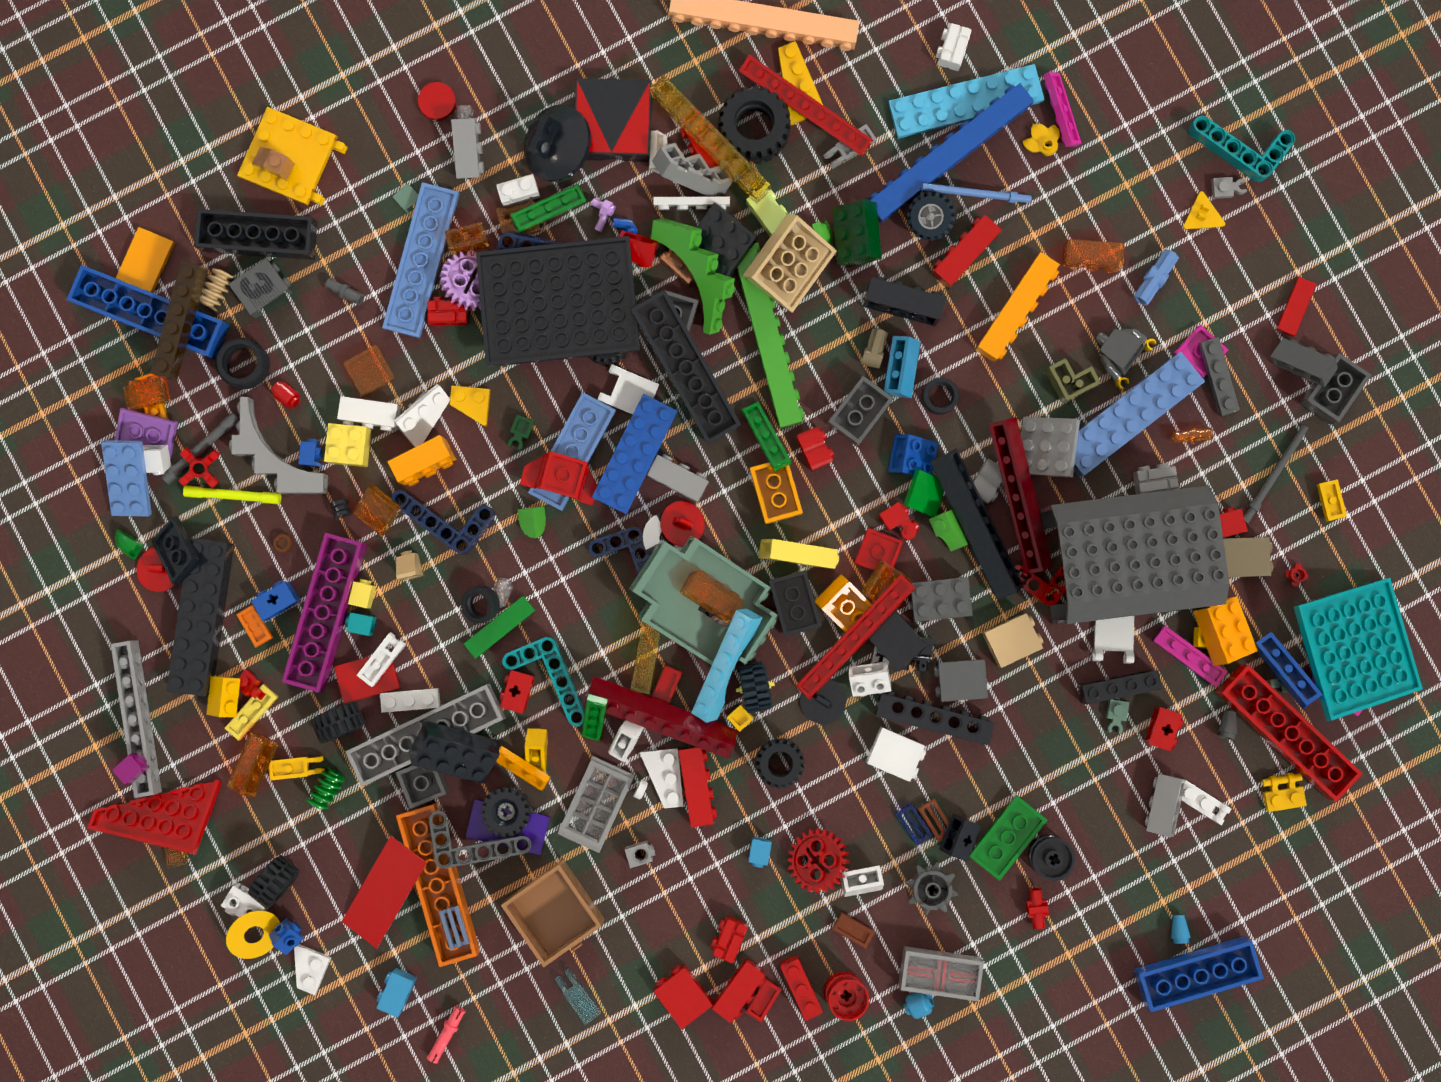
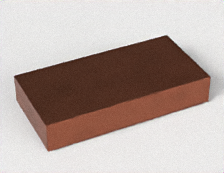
M842 911L832 926V930L865 949L875 933L873 929Z

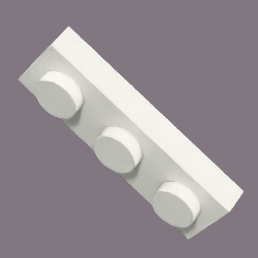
M439 688L380 693L381 713L440 707Z

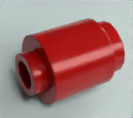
M278 381L271 389L273 397L286 408H294L300 402V393L286 382Z

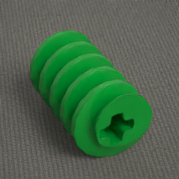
M326 766L329 772L322 771L325 779L318 778L321 785L313 786L317 792L310 791L309 793L313 799H305L310 805L322 810L329 809V803L334 800L333 796L338 794L336 789H341L342 787L340 782H345L346 780L341 772L329 766Z

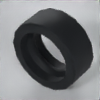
M944 377L935 378L924 387L921 395L922 403L930 413L936 415L946 414L957 405L959 390L950 379ZM937 385L946 386L951 392V401L945 407H936L929 399L930 390Z
M475 586L467 590L462 596V612L471 622L477 624L487 622L499 612V597L488 586ZM477 593L483 595L488 602V612L485 615H480L473 607V596Z

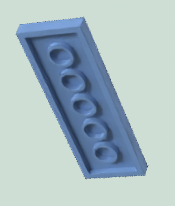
M582 392L551 451L589 463L616 410ZM530 488L528 492L561 511L564 510L569 500V497L539 488Z

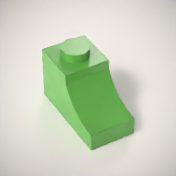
M954 509L929 519L936 537H941L948 545L950 551L970 544L966 540L962 526L957 521Z

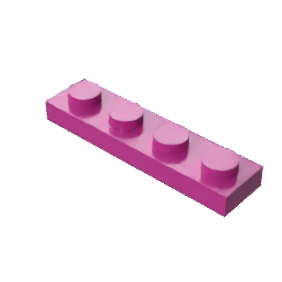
M1048 72L1043 75L1045 87L1051 98L1050 104L1055 111L1056 123L1062 134V142L1065 144V147H1077L1082 143L1060 73Z
M1165 625L1162 626L1152 640L1214 687L1219 685L1228 672L1219 665L1214 666L1209 657Z

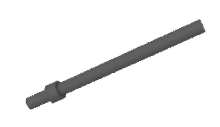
M1301 425L1256 498L1251 500L1247 506L1249 509L1244 515L1246 524L1250 522L1255 512L1258 513L1262 507V501L1309 428L1307 426Z

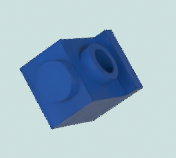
M307 439V442L301 441L298 464L322 468L323 464L319 463V459H322L323 449L319 444V440Z

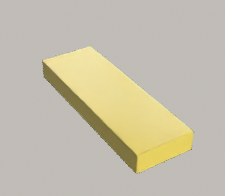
M265 684L260 687L266 693L264 698L259 700L258 698L251 697L237 713L236 717L225 727L238 741L247 734L279 697Z

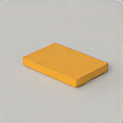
M138 227L116 279L153 293L175 242Z

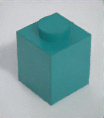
M350 613L345 620L346 632L373 636L377 617Z

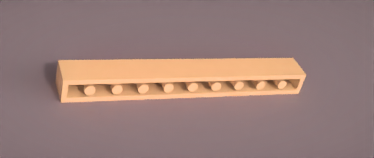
M671 0L669 8L670 19L678 23L686 21L696 26L704 24L710 25L714 29L722 27L732 32L745 31L750 35L763 34L768 38L781 37L787 41L799 40L810 45L817 43L827 48L835 46L845 51L855 49L860 22L738 0Z

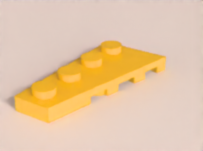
M796 41L779 47L778 54L782 77L822 104ZM787 105V109L790 112L791 125L807 119Z

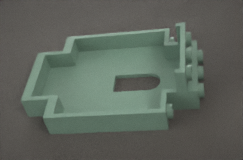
M693 536L689 537L681 551L660 540L629 588L648 601L638 616L641 621L711 665L714 662L729 625H721L698 610L708 593L732 608L734 613L739 609H749L763 617L755 636L738 659L744 664H748L749 661L751 662L756 656L755 651L759 645L765 642L766 634L777 623L778 615L760 604L761 601L768 597L770 587Z

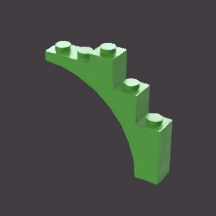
M665 218L653 220L651 239L664 244L674 251L684 261L697 283L703 303V333L710 335L720 332L722 313L725 308L724 300L732 297L735 290V278L715 273L718 267V254L699 248L702 241V229Z

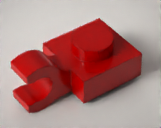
M245 669L238 677L240 679L239 690L245 696L249 697L251 695L262 700L266 693L258 687L261 681L250 670Z

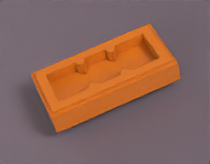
M254 605L236 614L255 648L274 638L266 623L260 618Z

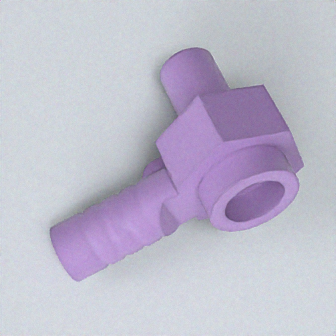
M594 198L591 205L600 209V218L595 229L602 232L607 216L611 217L616 206L606 199L602 202Z

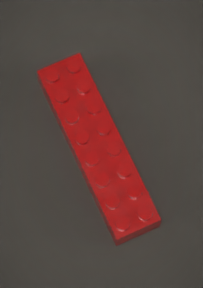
M1241 664L1215 691L1328 800L1337 802L1363 775L1355 765L1249 665Z

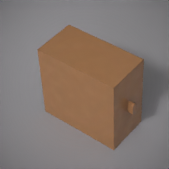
M564 859L520 888L501 904V907L543 968L572 948L575 951L583 944L580 941L602 927L605 920Z

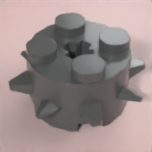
M936 862L933 868L926 867L923 869L917 865V873L913 879L905 882L906 885L911 887L913 894L908 901L909 904L919 903L924 908V915H928L930 910H938L939 908L943 912H947L946 903H949L951 897L958 896V893L952 890L950 883L955 877L954 873L944 874L940 870L939 862ZM934 885L935 890L929 892L928 887Z

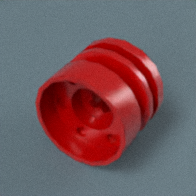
M840 971L833 974L827 980L824 986V997L831 1012L837 1018L843 1021H853L860 1018L866 1012L869 1006V995L862 981L855 974L848 971ZM844 990H847L846 996L843 997Z

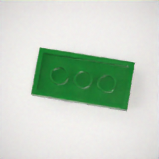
M1015 795L973 848L969 857L1000 881L1047 822V819L1019 796Z

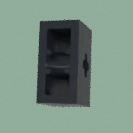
M953 813L939 850L952 857L967 861L982 825Z

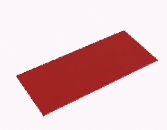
M390 836L341 922L377 949L427 862Z

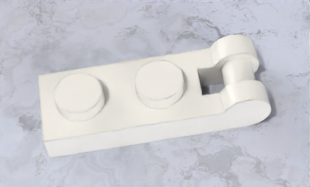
M390 632L357 676L371 687H374L394 659L404 649L406 643L402 640H397L395 635ZM389 644L395 647L392 652L387 649Z
M1187 780L1185 781L1181 801L1222 826L1225 821L1223 820L1225 815L1229 814L1232 809ZM1215 806L1220 809L1216 815L1212 813Z

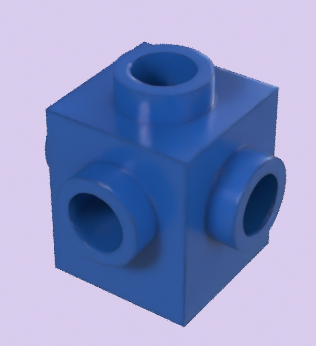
M288 919L283 920L269 934L272 945L285 955L304 939L301 934L302 928L295 921L292 923Z

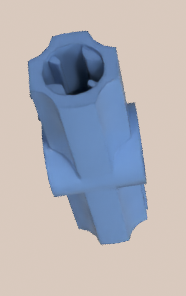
M1165 249L1156 263L1148 270L1143 278V283L1133 296L1138 303L1147 306L1156 292L1165 284L1169 277V272L1179 259L1175 252Z

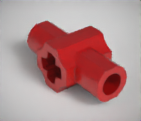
M1030 888V900H1026L1027 916L1032 918L1033 929H1044V917H1048L1049 913L1047 900L1042 898V888Z

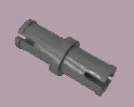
M329 278L325 283V289L338 294L342 299L346 298L357 305H360L364 300V294L351 289L347 284L343 285L332 278Z

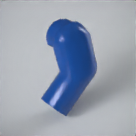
M614 218L613 227L623 228L624 231L638 234V229L631 220Z

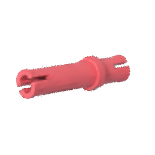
M456 1005L449 1019L445 1020L444 1028L427 1056L430 1062L433 1059V1063L437 1064L452 1035L454 1032H457L459 1022L466 1013V1010L462 1007L459 1010V1006Z

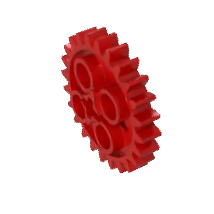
M817 828L816 833L810 829L809 835L803 832V839L797 837L798 844H791L794 851H788L789 854L793 855L792 858L787 859L788 862H792L788 869L794 870L790 876L797 877L795 883H802L801 888H807L808 892H813V890L815 893H820L821 890L828 892V887L834 890V883L841 884L839 877L845 878L842 872L849 870L844 866L845 863L850 862L845 859L849 852L843 851L846 845L840 844L842 839L839 837L835 838V833L831 832L829 834V831L825 829L822 832L821 829ZM820 842L821 849L817 852L816 845ZM807 856L808 863L804 866L803 858ZM833 856L834 863L830 866L828 861L829 858ZM815 857H819V862L822 865L817 864L818 860ZM824 867H826L830 871L829 874L827 873ZM820 870L821 876L816 880L815 873Z

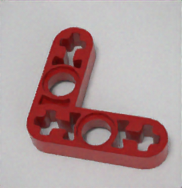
M1062 565L1048 583H1045L1033 573L1026 574L1024 566H1014L1016 571L1022 570L1021 575L1024 577L1030 576L1025 581L1022 589L1044 605H1054L1066 591L1065 585L1058 587L1055 583L1058 576L1064 577V573H1061L1063 570ZM1031 580H1036L1039 584L1036 591H1032L1029 588ZM1051 585L1054 589L1060 591L1059 593L1055 591L1052 594L1051 597L1053 598V601H1046L1047 597L1045 596V593L1049 594L1053 590L1052 588H1050Z

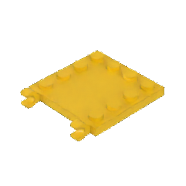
M267 107L237 176L307 206L310 201L323 205L325 198L314 192L332 150L345 154L348 147L344 143L337 141L338 137L335 134ZM260 147L272 149L293 161L295 165L287 181L252 164Z

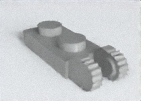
M867 124L859 128L861 132L873 139L871 145L877 141ZM840 141L823 156L825 159H829L839 152L841 157L830 164V167L835 169L858 153Z

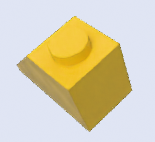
M528 728L525 741L526 762L542 772H546L547 729Z

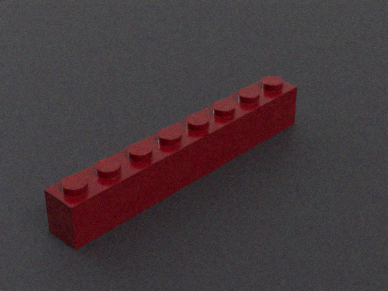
M1013 417L991 423L989 428L1025 572L1029 574L1044 571L1053 567L1017 418Z
M593 676L583 702L585 706L589 694L608 699L607 714L727 759L735 747L738 730L715 721L706 723L691 712Z

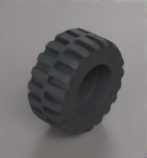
M746 86L742 88V92L739 93L736 90L732 93L731 98L727 97L724 101V106L719 111L718 133L720 142L723 147H726V152L729 155L733 154L734 159L738 161L743 159L746 164H750V161H755V164H761V160L768 162L772 160V156L777 157L781 149H784L791 126L790 112L786 108L785 101L783 99L779 100V95L776 92L771 94L769 93V88L764 87L763 90H760L758 86H753V89L748 90ZM749 111L762 112L772 122L771 132L759 140L747 139L737 131L736 123L738 118Z

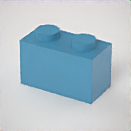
M395 968L392 973L389 972L384 981L387 985L384 991H380L376 999L379 1002L376 1009L398 1018L405 1007L417 977L398 968Z

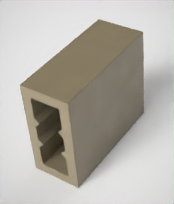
M1270 537L1223 539L1229 577L1271 576L1273 562L1271 561L1270 553H1272L1273 547Z

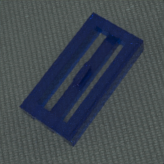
M911 802L895 812L917 846L933 836ZM907 810H912V812L914 813L922 827L927 832L925 836L923 835V833L921 832V830L919 829V827L912 819ZM903 813L921 837L919 840L901 816Z

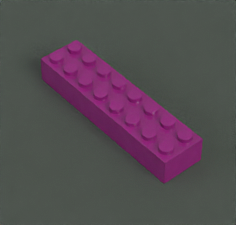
M330 533L324 534L283 675V683L318 693L325 692L350 606L348 601L353 581L357 582L367 547L366 543Z

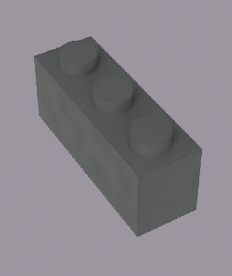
M1282 338L1270 356L1273 365L1323 387H1326L1338 369L1333 356L1318 353L1316 349L1310 346L1304 347L1294 339Z

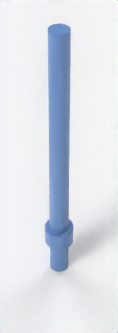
M927 183L921 184V191L1007 200L1008 203H1030L1032 199L1031 195L1018 194V192L1014 191L1005 193Z

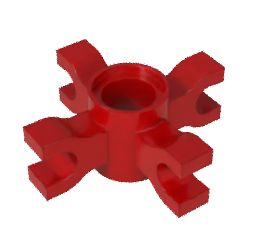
M188 447L181 451L180 455L190 464V471L178 480L183 486L194 477H202L211 488L218 484L219 480L209 471V465L221 455L216 449L205 458H196ZM201 463L204 465L205 470L198 472L195 470L194 465Z

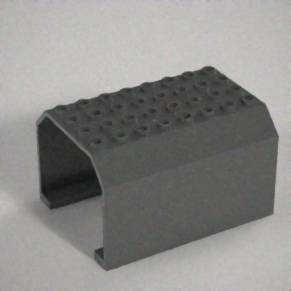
M1209 485L1056 504L1039 509L1044 529L1053 527L1058 529L1067 603L1049 605L1051 624H1072L1226 604L1230 583L1219 506Z

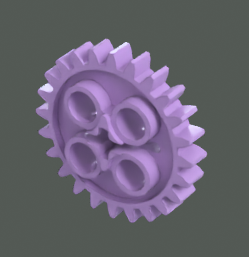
M470 251L467 252L466 256L460 252L458 257L454 254L452 260L447 259L446 264L442 267L443 271L440 273V277H442L440 284H444L441 290L447 291L445 297H452L451 303L457 301V307L463 304L465 310L471 306L472 310L475 311L477 306L481 310L480 295L473 293V291L479 293L478 272L467 294L464 293L474 270L477 268L476 252L474 256H471Z

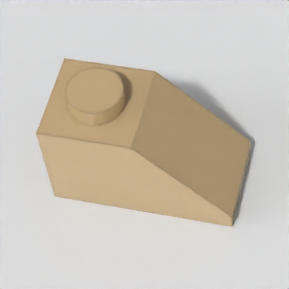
M412 550L402 552L401 556L396 557V577L398 580H408L423 576L418 553H412Z

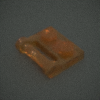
M533 198L521 204L506 208H496L502 234L506 231L517 232L511 218L505 220L504 216L534 204ZM540 224L521 232V234L530 235L541 232ZM509 236L504 237V241L512 239Z

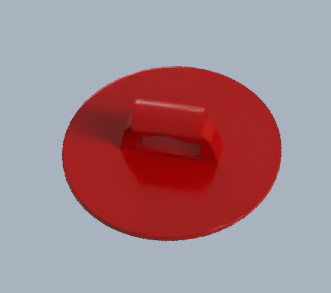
M677 501L667 506L660 520L663 535L670 543L676 546L684 547L690 536L699 540L704 532L705 523L701 511L694 504L687 501Z
M155 547L144 552L137 563L136 569L140 583L148 590L154 592H163L174 587L175 585L172 584Z

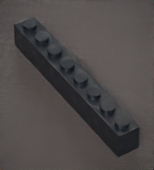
M956 448L930 461L932 470L937 474L940 486L949 499V505L954 509L957 521L965 532L966 540L971 544L974 556L982 567L983 575L991 585L992 593L999 600L1020 591L1024 585L958 449Z

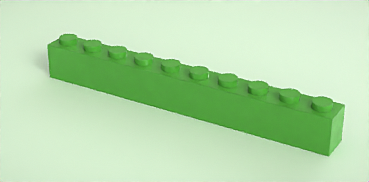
M757 242L737 267V272L779 429L802 424V418H805L803 408L798 406L797 400L800 399L798 389H794L792 384L795 378L793 371L788 369L787 363H790L788 352L783 350L782 345H785L784 336L779 334L777 328L780 326L778 315L774 316L773 308H775L774 300L743 277V274L760 252L759 243Z

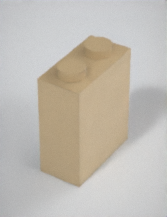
M1022 613L982 632L998 668H1003L1043 649V639L1039 633L1035 632L1033 628L1035 623L1031 615L1028 616L1027 613Z

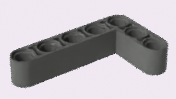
M435 810L430 813L428 818L434 861L440 868H451L525 854L531 848L530 839L524 835L451 847L448 820L445 813ZM436 814L443 816V822L439 825H435L432 822V818ZM438 834L446 836V841L441 845L435 842ZM520 839H525L526 847L519 850L517 842ZM500 843L507 844V850L504 853L497 851ZM482 846H486L488 849V853L484 857L478 856V849ZM461 850L468 851L469 854L466 860L458 859V853ZM443 853L448 854V862L440 864L438 857Z

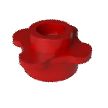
M1295 564L1294 568L1285 571V576L1290 579L1291 585L1294 587L1299 586V583L1308 579V574L1301 564Z

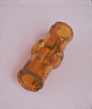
M1189 428V430L1172 431L1173 443H1196V441L1213 440L1212 428Z

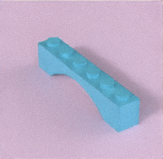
M749 609L735 611L691 712L693 715L706 723L718 720L725 704L726 688L731 673L743 650L755 636L763 617Z

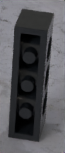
M1154 669L1077 685L1081 703L1086 705L1163 689L1159 670Z

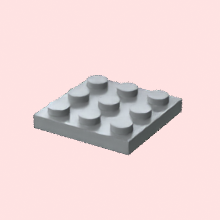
M1023 417L1021 438L1031 475L1073 478L1080 420Z

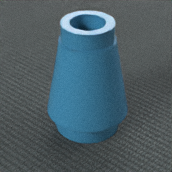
M1173 915L1171 931L1173 944L1189 943L1191 936L1185 915Z

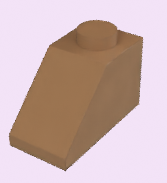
M263 147L259 148L252 162L254 166L286 181L295 165L289 157Z

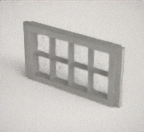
M593 756L557 834L600 853L635 775Z

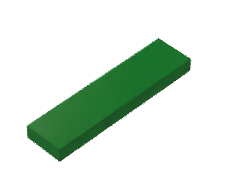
M578 184L510 214V218L517 232L521 233L586 203V199Z
M756 402L741 409L773 471L775 472L790 465L791 460L760 403Z
M522 596L464 643L465 647L477 659L536 610L526 597Z
M591 694L588 695L582 737L600 741L608 699Z

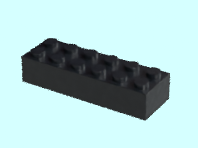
M198 209L194 247L201 252L315 260L318 222L309 216Z

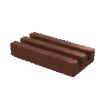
M931 798L928 802L926 801L917 808L937 841L943 839L946 831L930 805H934L947 827L949 821L936 800ZM927 808L940 829L941 835L937 833L923 809Z

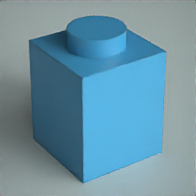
M752 836L748 862L752 863V866L763 868V865L768 866L772 841Z

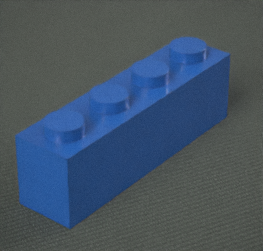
M1272 632L1255 643L1258 655L1303 710L1323 695Z

